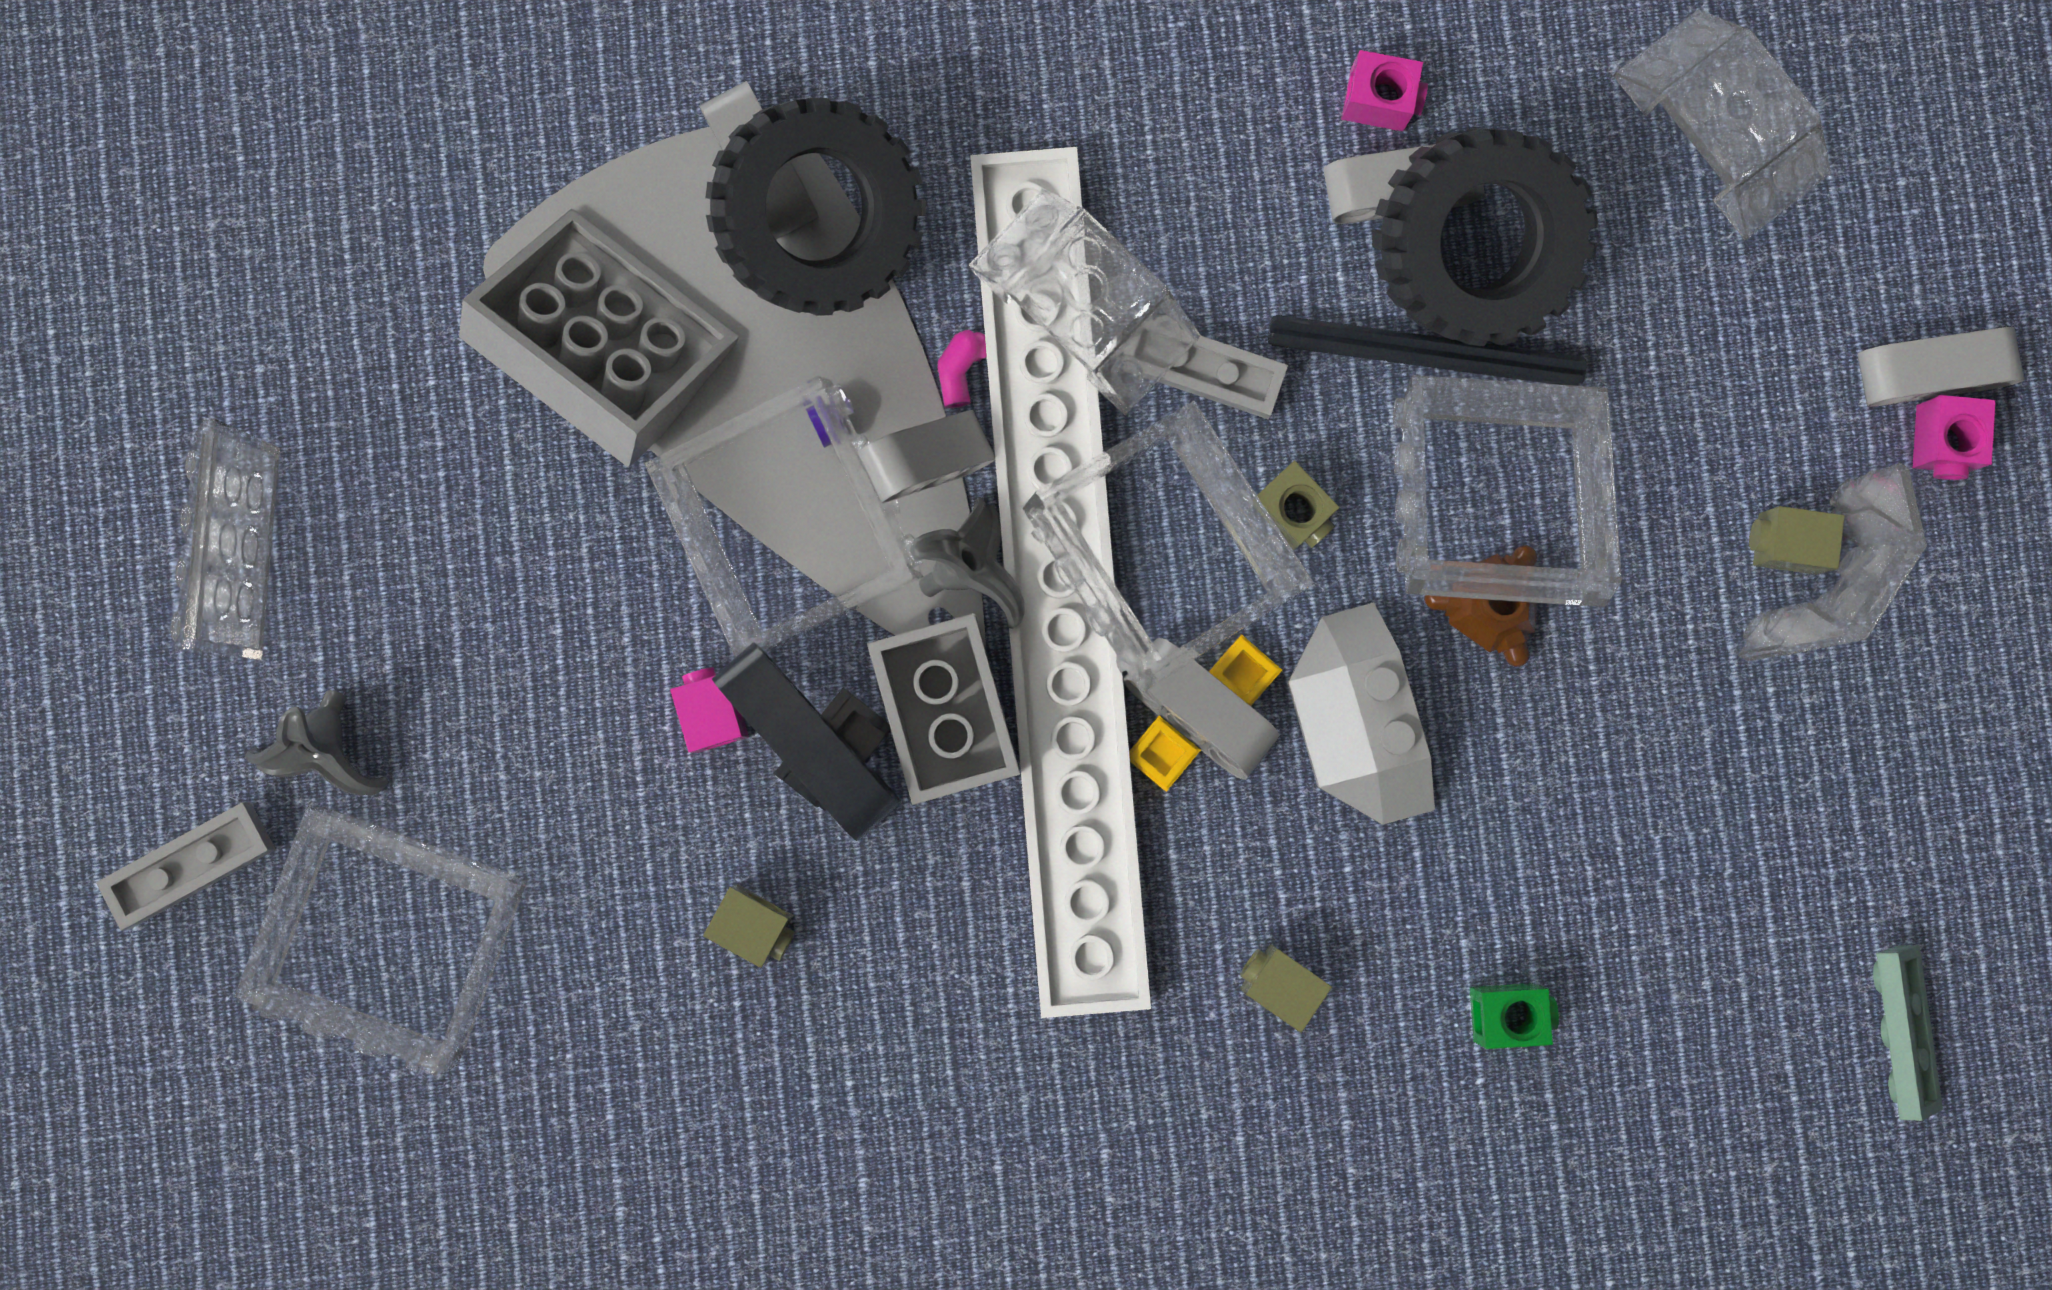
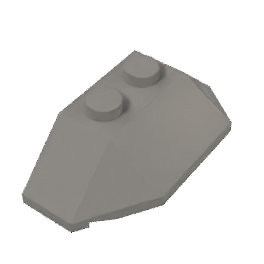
M1375 603L1321 617L1287 682L1317 787L1382 825L1435 810L1432 764L1428 745L1400 650Z

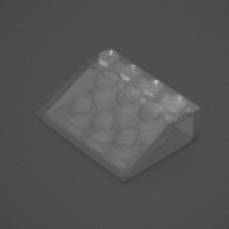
M203 418L194 434L193 449L188 452L185 461L186 476L190 481L188 503L183 506L180 516L181 529L185 534L183 557L178 560L175 571L180 595L178 611L174 613L170 626L171 637L175 642L174 653L202 657L262 660L280 448L212 418Z

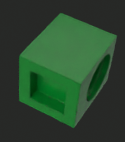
M1535 983L1469 987L1473 1042L1485 1049L1553 1045L1552 1030L1558 1029L1559 1012L1555 998L1549 996L1548 988ZM1522 1001L1527 1010L1526 1019L1520 1027L1509 1029L1505 1022L1506 1010L1511 1004Z

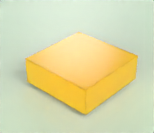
M1240 635L1208 672L1248 705L1252 706L1281 673L1282 669L1246 637Z
M1157 716L1129 750V758L1132 765L1167 792L1201 749L1161 716Z

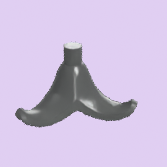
M977 497L974 501L972 512L957 531L940 529L922 534L912 543L910 553L917 559L936 561L933 571L919 581L920 589L924 595L933 597L944 589H972L979 591L998 603L1005 613L1007 627L1014 629L1023 619L1025 613L1024 599L1013 577L996 561L1001 541L1000 515L994 506L984 502V498Z
M327 690L319 707L306 715L303 709L297 706L289 708L279 720L276 730V742L262 752L259 748L254 747L245 753L246 760L251 764H255L256 768L264 774L281 778L316 771L331 785L345 793L354 795H375L381 792L389 783L384 776L368 778L359 773L349 763L343 751V731L339 716L347 698L342 693L334 690Z

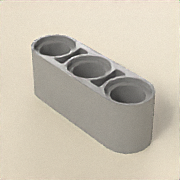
M747 81L699 105L722 150L730 142L728 136L739 125L746 124L753 118V114L763 110ZM791 161L785 163L776 172L766 197L767 221L770 231L776 240L819 218Z
M1436 144L1427 145V146H1423V147H1433V146L1436 145ZM1420 147L1349 157L1326 165L1323 169L1332 222L1336 224H1349L1383 219V216L1376 215L1375 213L1380 198L1389 200L1394 190L1388 184L1389 180L1397 169L1406 171L1412 165L1409 156ZM1478 185L1466 192L1452 208L1465 206L1484 198V185Z
M2002 327L1893 343L1870 348L1857 354L1866 405L1868 407L1931 399L1940 395L1951 396L1985 391L2025 381L2015 327Z
M968 410L891 433L871 442L858 451L882 503L959 479L995 461L993 450L974 410Z
M1156 638L1123 679L1125 686L1135 697L1158 716H1161L1223 769L1242 780H1246L1280 736L1276 728L1266 718L1184 651L1166 639Z

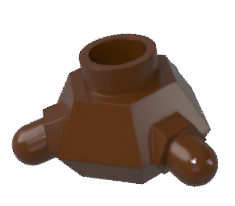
M1522 545L1516 548L1511 556L1505 555L1503 558L1499 554L1493 555L1454 573L1452 581H1447V586L1430 587L1424 595L1425 604L1430 609L1445 611V616H1449V624L1488 652L1497 650L1498 653L1503 652L1506 661L1511 666L1521 667L1530 658V652L1526 641L1530 639L1528 635L1535 632L1539 582L1533 579L1535 574L1532 568L1537 562V553L1531 546Z

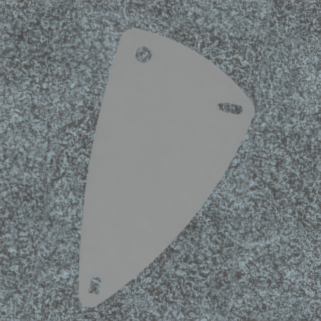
M710 127L660 140L599 166L544 200L491 246L484 259L483 271L486 279L572 208L738 335L739 338L736 345L667 431L649 449L700 494L760 542L827 591L895 636L931 626L928 621L930 611L936 607H941L947 610L954 618L974 613L977 617L985 646L982 593L972 589H944L933 597H927L921 591L919 581L933 571L936 561L917 559L910 553L912 543L922 534L940 529L957 531L967 519L970 511L963 478L961 477L887 503H882L858 453L864 446L886 435L946 417L925 352L893 279L888 282L891 290L879 299L870 297L864 301L863 308L849 313L842 310L835 311L833 315L816 316L804 312L797 313L779 307L757 297L756 293L741 285L732 276L734 272L729 265L721 261L714 248L718 245L715 235L708 230L706 215H710V199L705 198L707 182H712L716 168L712 164L718 151L722 150ZM811 153L798 156L790 161L805 187L819 218L777 239V242L789 253L802 259L823 260L838 255L849 245L858 230L861 218L820 154ZM819 396H823L827 404L837 400L851 430L842 433L845 444L842 446L838 441L824 448L809 418L806 408L819 403Z

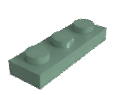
M1900 945L1876 953L1877 961L1873 967V980L1876 990L1882 993L1885 1015L1881 1021V1037L1884 1045L1890 1049L1892 1071L1888 1080L1890 1097L1894 1103H1897L1899 1120L1923 1121L1942 1111L1943 1106L1920 945Z

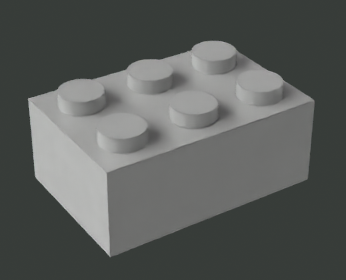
M974 613L867 643L912 805L1020 775V769L981 631Z

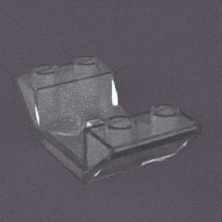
M1698 9L1613 75L1645 117L1662 105L1727 187L1712 200L1744 240H1747L1832 174L1820 114L1750 29Z
M1045 188L968 265V268L1007 305L1014 300L1088 370L1086 379L1125 416L1201 337L1167 286L1085 209Z
M1899 462L1877 471L1871 470L1866 475L1858 478L1846 479L1837 488L1829 502L1834 507L1831 513L1845 515L1842 535L1859 547L1849 551L1839 564L1837 573L1841 577L1832 591L1822 594L1814 604L1806 602L1770 610L1766 613H1759L1749 623L1743 634V639L1747 642L1739 653V657L1746 661H1753L1867 640L1927 547L1908 467Z

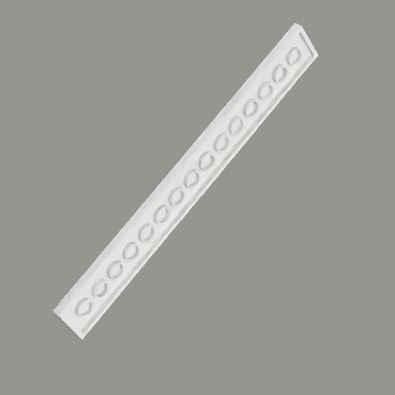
M1077 147L970 155L1004 569L1019 586L1024 599L1025 609L1021 623L1014 629L1009 628L1041 1018L1151 1009Z

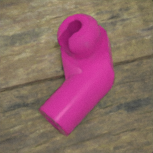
M964 330L955 334L938 360V372L945 408H958L971 403L965 373L974 361L977 362L987 357L985 335L981 332L973 333L971 330Z

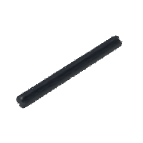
M1283 315L1272 317L1267 336L1268 343L1271 346L1569 387H1577L1582 384L1587 369V361L1582 356L1488 343L1484 346L1468 345L1459 340H1451L1444 337Z

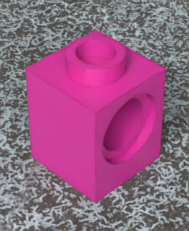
M1359 50L1350 70L1341 120L1404 131L1413 114L1421 115L1425 104L1428 83L1420 82L1423 62ZM1386 84L1393 87L1399 99L1392 101L1383 99L1376 92L1375 86Z
M1940 395L1916 405L1913 468L1934 470L1933 477L1936 479L1962 480L1969 478V472L1992 465L1996 400ZM1948 429L1952 430L1958 437V451L1953 449L1948 442Z
M714 667L683 675L684 685L670 689L689 753H700L749 738L743 716L712 680L716 675Z

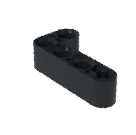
M753 641L712 678L724 696L854 840L858 841L865 837L902 803L888 784L860 759L756 642Z

